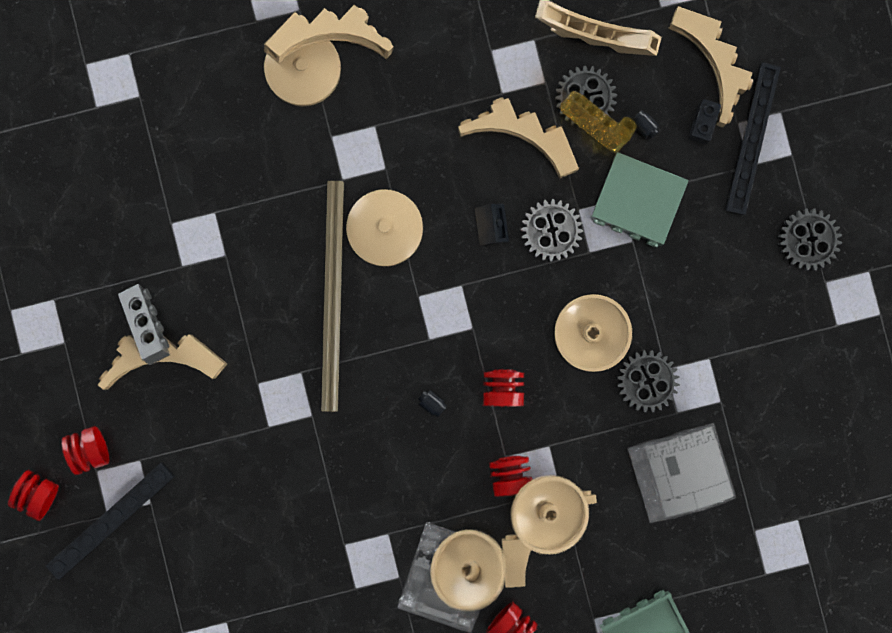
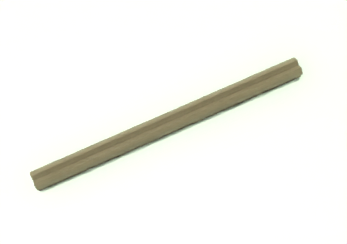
M327 181L321 411L332 412L338 411L343 181Z

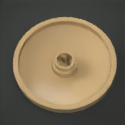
M323 41L296 50L280 63H277L266 54L264 71L270 88L280 99L296 106H309L323 101L334 91L340 78L341 63L334 45L330 41Z
M377 190L364 195L354 204L347 219V237L351 247L360 258L373 265L393 266L402 263L417 250L422 239L423 223L418 208L408 197L396 191Z
M585 295L571 301L559 314L555 324V342L562 357L572 366L584 371H603L619 363L628 352L632 340V326L625 310L613 299L602 295Z
M555 475L538 477L527 483L516 495L511 509V522L517 537L531 550L543 554L560 553L572 547L583 535L589 518L587 500L582 491L568 479Z
M473 530L459 531L447 537L437 548L431 564V579L437 595L447 605L460 610H477L491 603L501 591L506 577V562L500 546L488 535Z

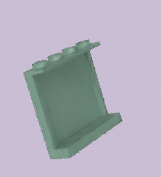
M617 152L590 218L597 225L604 226L606 224L611 226V230L622 233L624 231L629 233V237L635 240H640V238L647 240V244L650 246H662L689 180Z
M664 590L654 594V598L648 601L644 599L638 602L637 607L631 610L630 608L619 612L620 615L615 618H606L602 621L603 624L599 625L603 633H689L671 597V593L669 591L664 592Z

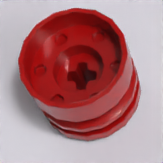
M493 370L484 373V377H492V382H484L485 386L492 387V391L484 393V406H524V393L515 391V387L524 386V382H515V378H524V373L515 370Z
M96 426L82 430L81 437L77 433H73L72 436L62 438L65 459L75 475L82 474L83 471H89L90 464L94 468L109 464V453L105 440Z
M508 456L489 463L490 468H499L498 471L491 472V476L500 477L501 479L493 483L495 496L518 494L527 483L533 480L532 476H523V472L531 470L530 466H521L523 463L530 462L528 456Z
M26 470L14 485L8 506L13 509L17 507L19 512H22L28 506L27 516L40 521L51 507L59 485L48 479H45L39 485L40 475H34L32 471Z
M512 601L495 617L486 633H534L538 624L534 620L528 623L530 621L529 615L520 620L519 617L521 616L522 609Z

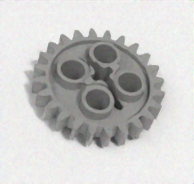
M552 199L551 204L544 200V206L537 203V209L530 208L532 215L525 214L529 220L522 221L526 227L521 228V231L526 232V234L521 238L528 240L524 246L530 245L529 252L535 250V257L542 254V260L544 261L546 256H549V260L552 262L553 257L556 256V259L560 261V255L567 258V251L572 254L574 253L572 246L579 247L575 241L582 240L578 234L582 233L583 230L578 229V226L583 223L576 221L580 215L574 216L575 208L569 211V204L563 207L562 200L557 205L554 199ZM547 214H550L552 228L557 229V231H555L554 237L557 242V247H554L553 245V238L551 232H547V230L550 228L549 221L547 219ZM556 214H560L564 217V222L562 224H558L554 221V216ZM541 218L545 221L546 225L544 228H538L535 221ZM560 233L568 235L567 242L563 243L559 240L558 236ZM547 237L550 240V245L543 247L540 244V238Z

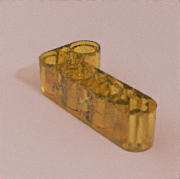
M572 91L560 105L561 111L607 149L615 153L630 140L636 130V124L631 118L624 117L617 123L577 91Z

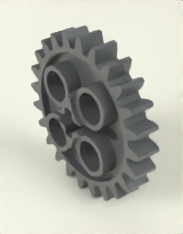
M584 66L583 70L580 71L576 67L575 74L569 70V77L564 75L562 77L564 82L558 83L562 89H556L555 91L557 94H560V96L555 97L556 101H560L556 108H562L559 114H566L565 121L572 119L571 125L578 122V128H580L582 123H585V127L588 129L590 123H592L596 127L597 121L603 124V117L606 119L610 117L607 112L613 113L614 109L611 106L616 105L617 102L612 99L616 98L617 94L612 93V91L616 89V86H610L613 80H606L607 73L603 76L600 75L601 69L594 72V66H592L590 71H587V67ZM594 81L597 84V88L590 89L587 83ZM576 87L579 90V94L572 95L569 92V88ZM598 91H602V94L593 95L589 98L588 101H586V99L584 98L576 101L575 103H570V100L582 98L584 93L586 94V96H589ZM593 100H601L603 106L600 108L595 107ZM582 105L585 112L577 113L575 106Z
M804 209L803 214L800 211L796 212L797 217L790 215L791 222L788 220L784 221L787 227L780 228L784 234L778 236L783 239V242L778 245L784 246V249L780 252H787L784 259L791 258L790 265L798 263L797 269L804 265L805 271L809 270L810 266L814 271L817 270V265L822 269L824 268V263L827 265L831 264L829 258L836 259L837 257L834 252H840L836 245L842 244L841 241L837 240L842 234H836L840 227L833 226L836 220L829 221L830 214L823 217L822 210L816 214V209H812L810 214L808 209ZM816 224L820 225L822 228V232L820 234L816 233L814 230ZM796 227L802 228L803 235L801 237L796 234ZM807 238H813V242H807ZM819 243H822L825 247L823 253L817 249ZM799 246L805 247L806 253L804 256L798 252Z
M643 350L642 356L636 352L634 353L635 359L629 356L628 360L630 363H622L626 368L619 369L618 371L623 374L617 377V379L622 380V383L617 384V387L623 388L619 394L626 395L623 401L630 400L628 405L630 407L636 404L635 410H639L642 406L643 412H646L648 407L651 412H654L655 406L662 410V403L665 406H669L667 399L674 400L671 394L678 393L674 386H680V384L675 382V379L680 378V376L673 374L678 369H671L674 362L667 363L668 356H664L661 359V352L654 356L653 350H650L649 355ZM652 363L658 367L655 374H651L648 369ZM641 365L644 366L646 376L652 378L650 385L656 394L655 397L652 396L650 386L644 384L646 377L640 368ZM633 371H638L640 374V379L636 382L631 379ZM659 381L665 383V389L662 392L656 389V384ZM643 388L648 392V396L645 399H641L638 395L639 391Z

